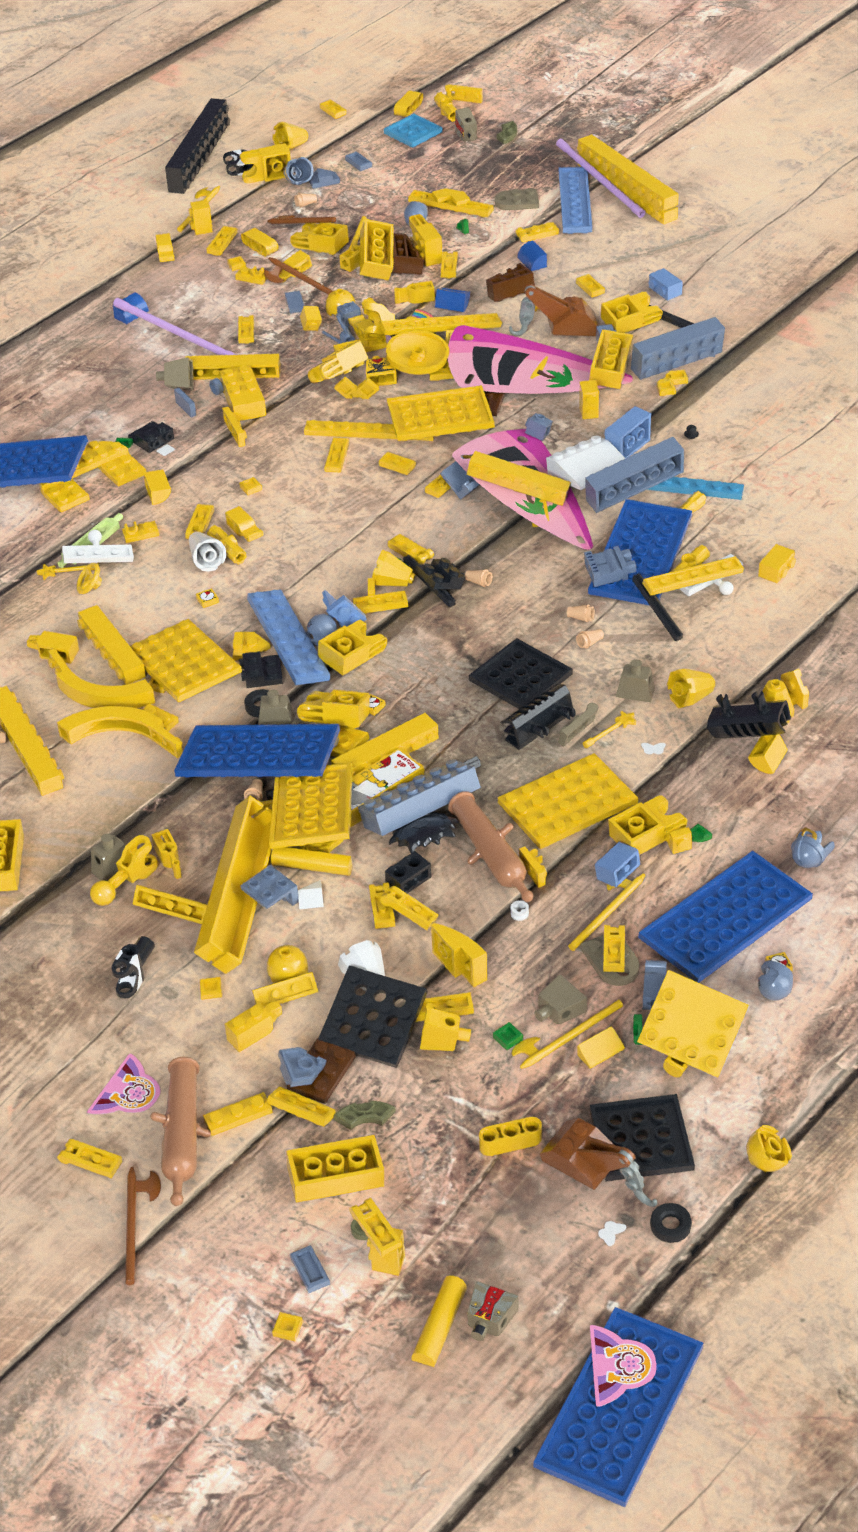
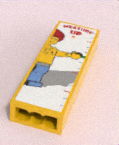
M398 748L352 777L350 828L362 821L358 809L359 806L363 805L366 800L379 797L385 791L396 789L399 784L411 782L414 777L424 775L425 769L423 765Z

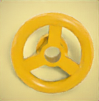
M97 563L88 564L79 575L77 581V591L79 594H87L92 589L96 590L100 586L102 579L99 577L100 568ZM92 568L95 570L94 574L91 573Z

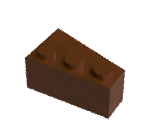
M393 233L392 272L422 275L424 258L419 256V251L414 249L413 243L406 234Z
M518 263L516 268H508L506 273L502 275L498 273L486 280L488 297L494 302H500L505 298H513L518 294H525L524 289L527 285L532 284L535 286L534 272Z

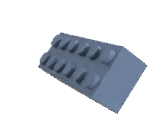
M716 317L634 343L631 370L642 380L710 357L712 352L715 355L722 353L725 327Z
M671 437L624 460H620L609 467H605L594 474H590L588 477H585L586 501L598 513L683 473L684 449L674 437Z
M452 759L447 761L446 765L442 767L432 768L429 773L414 777L411 782L399 784L392 791H385L375 799L366 800L358 809L364 828L383 836L449 804L452 797L457 793L463 791L471 793L481 788L474 766Z

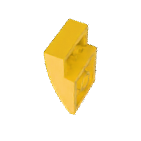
M431 924L432 952L455 978L463 975L473 987L487 981V952L466 935L444 925Z

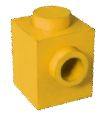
M303 306L300 315L303 330H319L322 318L318 306Z

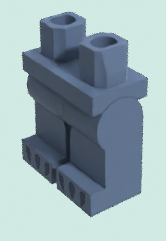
M616 546L613 549H606L592 554L591 551L584 552L585 567L594 587L613 583L621 579L627 580L628 574L636 572V563L634 560L631 561L632 556L629 549L620 551L619 546Z

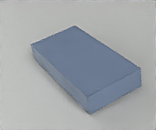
M357 151L345 156V160L359 171L372 167V162Z
M300 291L286 292L285 298L289 312L291 314L302 312L304 303Z
M180 388L174 389L176 403L191 418L196 416L195 402Z
M311 1245L290 1254V1259L308 1293L330 1285V1280Z

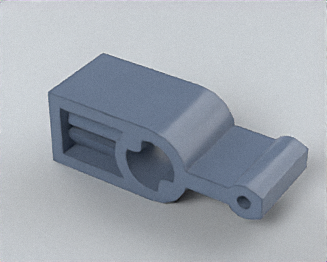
M646 960L643 1010L652 1009L666 976L667 961Z

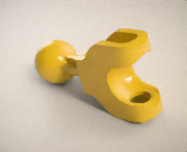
M369 303L363 306L364 314L371 316L374 320V326L364 329L366 337L378 338L384 334L380 327L381 321L398 320L395 319V314L390 313L382 304ZM409 316V317H407V318H405V319H414V318H416V317H414V316Z
M138 835L125 846L121 858L116 862L118 872L108 881L100 880L92 885L90 897L95 904L99 906L109 905L115 899V889L125 880L133 884L138 879L148 878L157 869L158 862L156 857L148 854L152 849V844L147 836ZM145 843L142 847L137 849L138 845Z

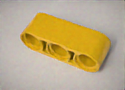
M407 91L395 104L394 114L403 117L411 115L421 105L423 93Z
M256 228L241 233L242 242L264 257L279 250L276 240Z
M527 1117L484 1127L479 1132L480 1152L485 1156H494L539 1145L542 1141V1122L536 1117Z

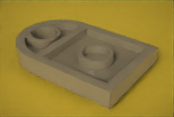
M537 188L513 189L499 192L495 196V206L502 210L539 209Z
M604 935L581 943L582 952L604 982L614 986H623L630 984L638 977L639 960L626 941L624 972L628 974L627 976L618 975L621 972H603Z

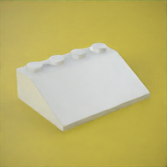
M592 436L589 440L581 441L575 446L567 447L565 450L555 452L552 456L546 458L548 475L570 481V486L579 490L586 488L585 477L626 459L608 440L601 438V436Z

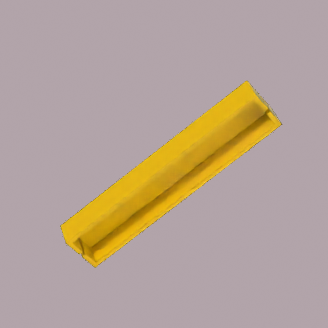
M591 134L578 139V154L635 204H638L645 210L647 214L663 225L678 219V207H674L678 205V193L594 135Z
M248 796L235 807L194 950L196 955L207 962L212 961L211 965L225 974L239 966L242 962L257 906V901L241 890V885L267 867L272 850L269 844L272 810L266 807L252 818L251 816L264 806L252 796Z

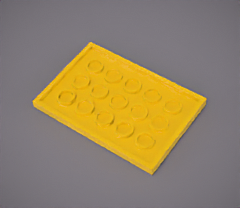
M482 385L386 398L397 441L495 428V422Z
M189 619L182 620L178 624L165 628L163 631L150 635L148 638L130 646L144 663L145 671L178 703L242 672L241 666Z
M593 753L499 796L498 804L537 847L543 849L638 804V797Z
M351 762L326 765L323 775L317 777H275L269 838L271 849L350 839L353 773Z

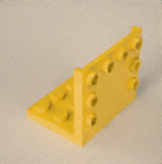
M668 970L637 1042L718 1077L749 1005Z

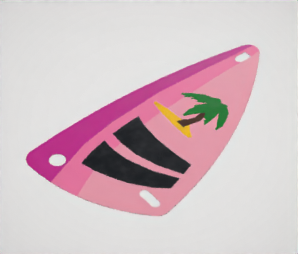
M464 325L454 329L448 345V363L458 386L466 388L482 385L483 390L487 392L517 394L578 392L579 381L589 380L593 360L551 346ZM471 334L474 338L468 341L463 339V336ZM625 373L622 385L631 383L633 377ZM473 374L474 378L471 383L465 384L464 381L468 375ZM597 385L598 389L607 388L605 386Z
M526 429L506 430L481 436L464 444L452 454L456 462L466 472L470 459H463L460 456L473 455L474 451H478L548 474L546 458L552 455L541 440L526 434ZM517 437H526L528 439V442H519L517 440ZM472 477L506 506L542 529L585 550L593 548L585 518L571 487L563 506L546 501L550 520L548 521L545 516L543 502L539 501L541 499ZM581 536L585 543H579L576 537Z

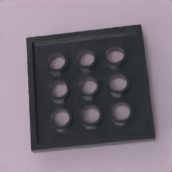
M516 638L469 675V681L520 709L552 686L564 682L573 674V669Z
M349 965L318 1040L354 1051L356 1056L397 1068L428 993L427 988ZM365 987L367 990L364 995H356L358 988ZM377 994H386V998L383 1001L378 1002L375 1000ZM398 999L406 1001L402 1007H395L394 1005ZM350 1007H359L356 1014H348ZM371 1012H377L378 1017L375 1020L370 1021L367 1019ZM390 1018L398 1019L397 1024L392 1027L387 1025V1021ZM350 1025L351 1029L348 1033H340L342 1026ZM363 1031L370 1032L369 1038L365 1040L359 1038L360 1034ZM389 1037L390 1042L387 1045H379L381 1038Z
M677 1094L590 1104L593 1126L597 1127L614 1145L625 1147L635 1155L633 1161L639 1165L638 1170L642 1177L695 1170V1163ZM661 1114L665 1118L656 1119L654 1115ZM640 1117L643 1120L641 1122H635L632 1120V1118ZM619 1120L621 1123L618 1125L611 1124L610 1121ZM667 1132L669 1136L661 1137L658 1133ZM642 1134L645 1135L647 1138L644 1140L637 1139L636 1136ZM617 1137H621L625 1139V1141L618 1143L614 1141V1139ZM671 1150L674 1153L672 1155H665L663 1151ZM647 1152L652 1156L649 1158H644L640 1156V1154ZM616 1169L607 1174L605 1182L623 1180L625 1178L620 1169Z

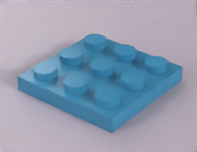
M414 113L384 128V134L412 148L442 133L441 126Z

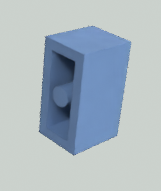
M663 268L649 274V288L667 301L682 295L683 281Z
M618 842L595 863L597 880L617 887L641 865L638 849Z

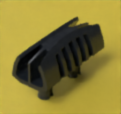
M556 684L502 720L501 724H509L504 730L508 734L504 740L520 750L537 737L544 738L543 735L548 736L549 729L563 719L571 720L570 717H575L576 711L573 708L570 692L566 685Z
M756 691L751 695L753 703L731 704L727 694H725L724 698L720 694L716 697L719 705L713 707L708 718L707 729L714 738H746L784 734L786 732L783 726L788 725L787 721L791 720L787 700L766 701L763 691L760 692V695Z

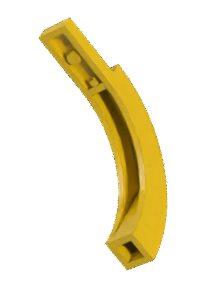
M55 648L48 651L50 657L48 658V664L51 669H55L59 689L67 697L79 704L90 708L105 706L141 708L155 703L153 689L146 679L118 686L93 684L76 676Z
M124 706L91 708L74 713L57 722L59 736L70 744L99 732L130 731L150 738L176 758H179L183 753L182 741L164 728L161 718L137 708Z

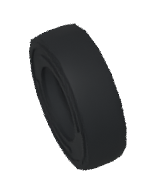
M255 690L246 696L244 704L245 710L249 715L259 718L260 706H255L254 703L261 701L262 696H267L269 690Z
M664 1203L656 1207L652 1212L650 1226L655 1237L664 1242L675 1243L688 1236L692 1221L690 1213L683 1206L675 1203ZM666 1217H675L679 1220L680 1225L675 1229H669L664 1227L662 1220Z

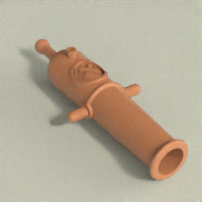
M468 791L457 793L450 800L448 810L451 814L456 815L476 847L475 853L467 860L468 864L473 865L480 858L484 859L500 885L506 888H517L522 895L523 901H532L533 893L523 883L527 872L525 865L505 840L506 835L513 829V824L507 823L502 829H496L476 804L472 793Z
M185 1056L174 1058L168 1064L170 1080L166 1114L153 1112L150 1115L153 1121L162 1123L164 1128L161 1169L164 1176L173 1183V1194L170 1201L174 1206H179L183 1203V1182L189 1180L194 1175L197 1167V1135L204 1138L211 1136L210 1130L200 1127L197 1123V1074L200 1071V1066L196 1060Z

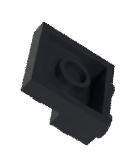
M151 421L130 433L128 438L133 439L135 445L151 453L172 441L174 433L173 428L163 422L157 424Z
M446 558L433 559L431 564H417L415 571L433 589H461L465 580L464 573L455 568L454 563H450V560Z
M260 651L242 654L243 658L239 659L241 669H244L241 672L242 681H246V688L283 684L279 655L261 657Z

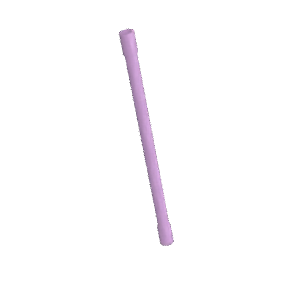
M559 139L556 142V145L563 152H566L629 207L639 218L644 217L645 210L613 185L575 152L563 139Z
M116 298L113 305L138 316L217 355H238L134 307L122 299Z

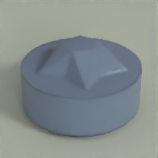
M215 378L210 381L209 386L214 394L219 395L223 393L224 388L219 379Z

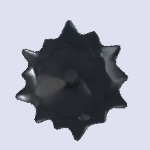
M430 812L392 832L393 836L389 840V845L398 842L399 847L407 846L410 853H413L418 846L426 847L431 842L439 845L442 837H455L452 829L456 828L454 824L459 823V820L454 817H447L446 814Z

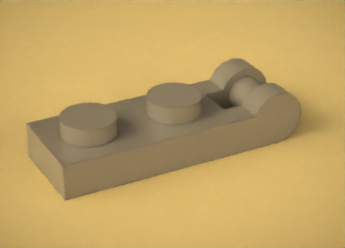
M589 703L583 714L580 716L576 715L571 724L563 726L559 732L558 743L564 747L589 726L595 719L598 705Z

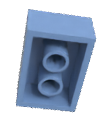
M636 406L605 429V439L625 458L630 457L650 441L651 413Z

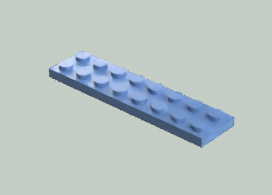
M583 167L559 168L563 233L585 234L592 232L588 172Z
M281 590L248 593L247 600L294 684L301 685L330 681V673L323 661L318 657L315 647Z

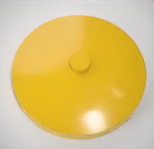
M421 330L405 331L392 337L386 346L388 362L395 369L404 373L415 375L429 374L440 370L448 362V344L443 338L431 332Z

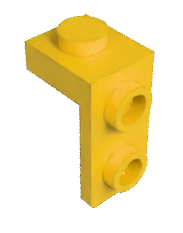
M689 827L670 832V838L666 842L673 854L692 849V834Z

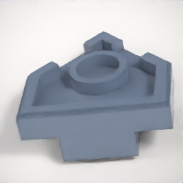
M317 168L313 172L309 183L315 189L339 184L340 178L334 171Z
M300 1047L281 1049L278 1052L281 1062L280 1071L286 1085L290 1084L291 1087L312 1084L326 1064L325 1059L319 1056L316 1058Z

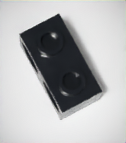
M416 851L385 870V882H389V887L396 886L407 894L432 877L431 863Z

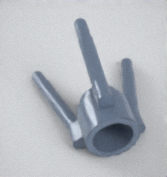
M336 316L343 329L340 333V339L325 331L322 332L339 344L355 340L349 327H345L339 316Z

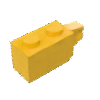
M43 631L41 635H30L26 641L27 647L38 650L41 659L48 660L50 658L48 651L55 648L64 662L71 664L79 651L77 636Z
M277 1001L267 1006L257 1003L225 1023L227 1041L238 1052H241L269 1035L273 1030V1022L282 1015L281 1005Z

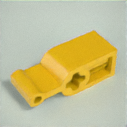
M170 233L155 235L160 262L175 260Z
M354 245L339 255L341 269L352 272L360 266V245Z
M301 250L283 262L301 273L312 266L310 256ZM283 269L279 274V277L284 280L281 283H284L290 276H295Z
M433 282L411 283L407 287L394 288L395 304L402 302L416 304L435 301Z
M362 314L348 318V323L354 328L355 334L359 339L366 338L364 329L374 326L373 322L370 319H365Z
M240 506L225 512L226 524L238 536H243L247 542L263 536V531L255 525L252 517Z
M165 829L151 834L153 848L162 865L166 868H172L174 878H182L177 845L169 830Z

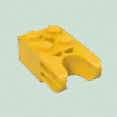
M286 143L242 152L240 160L244 164H254L251 169L243 172L242 180L245 183H254L285 178L284 169L291 160L290 150Z
M422 215L410 216L409 225L413 233V237H410V240L413 243L414 249L419 251V256L424 258V265L427 267L442 263L441 235L432 223H428Z
M305 223L302 226V232H295L290 237V242L295 248L334 255L349 242L347 225L335 223Z
M640 292L632 296L627 294L601 303V319L606 325L612 324L613 329L621 333L657 322L661 319L663 312L656 305L648 306L650 296L647 292Z
M361 341L347 345L322 358V363L308 371L309 380L312 383H319L335 376L347 374L353 368L363 365V361L368 359V356Z
M358 620L347 627L344 625L319 640L318 657L338 673L345 675L384 651L387 646V638L382 634L366 636L367 624L362 620Z
M333 689L331 693L313 691L307 696L306 701L298 706L297 715L302 721L339 724L354 729L359 727L369 715V693Z
M659 795L644 804L640 802L608 819L609 836L616 843L621 842L638 849L640 855L669 839L670 832L686 828L687 818L681 813L664 815L668 810V800L664 796Z

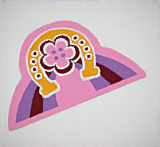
M129 1054L88 1109L87 1113L107 1114L118 1110L136 1113L148 1110L157 1101L160 1095V1086L156 1080L145 1074L140 1061L134 1055Z
M590 1325L596 1406L608 1404L620 1397L626 1389L638 1388L653 1379L656 1372V1359L653 1351L648 1346L634 1340H622L612 1331Z

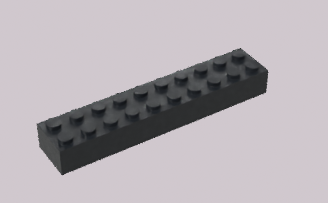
M210 98L165 166L169 193L185 194L208 159V156L217 145V142L225 133L226 128L230 125V118H228L229 106L226 99Z

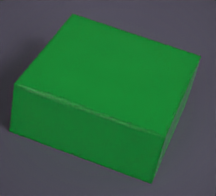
M508 1022L493 1032V1038L505 1050H509L523 1041V1034Z

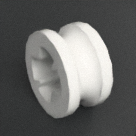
M525 901L513 902L511 904V917L517 921L528 918V904Z

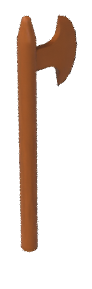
M283 215L267 220L271 224L335 223L336 217L293 218L296 215Z
M268 258L276 265L272 271H264V275L269 281L274 283L283 282L284 280L279 277L283 269L327 295L333 292V290L278 259Z
M130 1167L127 1175L125 1283L127 1285L135 1283L136 1192L148 1193L151 1202L158 1197L161 1190L160 1178L155 1172L150 1171V1177L147 1180L136 1181L134 1167Z

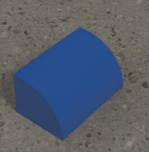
M533 240L525 243L520 248L517 258L529 270L536 271L547 267V254Z
M444 287L438 288L436 291L435 307L464 312L469 303L470 292Z
M136 292L122 299L134 307L149 312L145 300ZM113 305L115 319L128 324L139 318Z

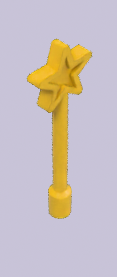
M43 564V569L36 572L37 575H42L43 580H45L48 576L55 577V573L83 570L87 565L56 569L55 565L48 567Z
M620 711V716L615 718V724L593 738L590 737L582 743L584 748H589L595 741L623 725V728H626L628 724L636 725V720L633 719L634 712L626 714Z

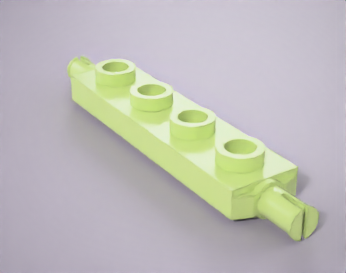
M118 513L113 518L106 517L91 529L98 530L102 534L100 544L120 529L119 521L123 519L121 513ZM89 532L71 546L93 545L88 539ZM61 553L62 559L57 564L63 568L68 563H64L63 554Z

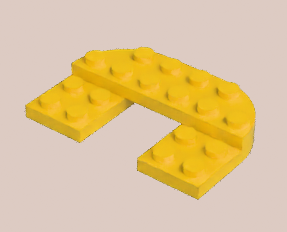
M94 440L86 444L72 478L98 468L119 487L144 476L146 469L129 454L128 448L120 442ZM73 479L67 482L39 483L42 495L60 513L90 500L89 494Z

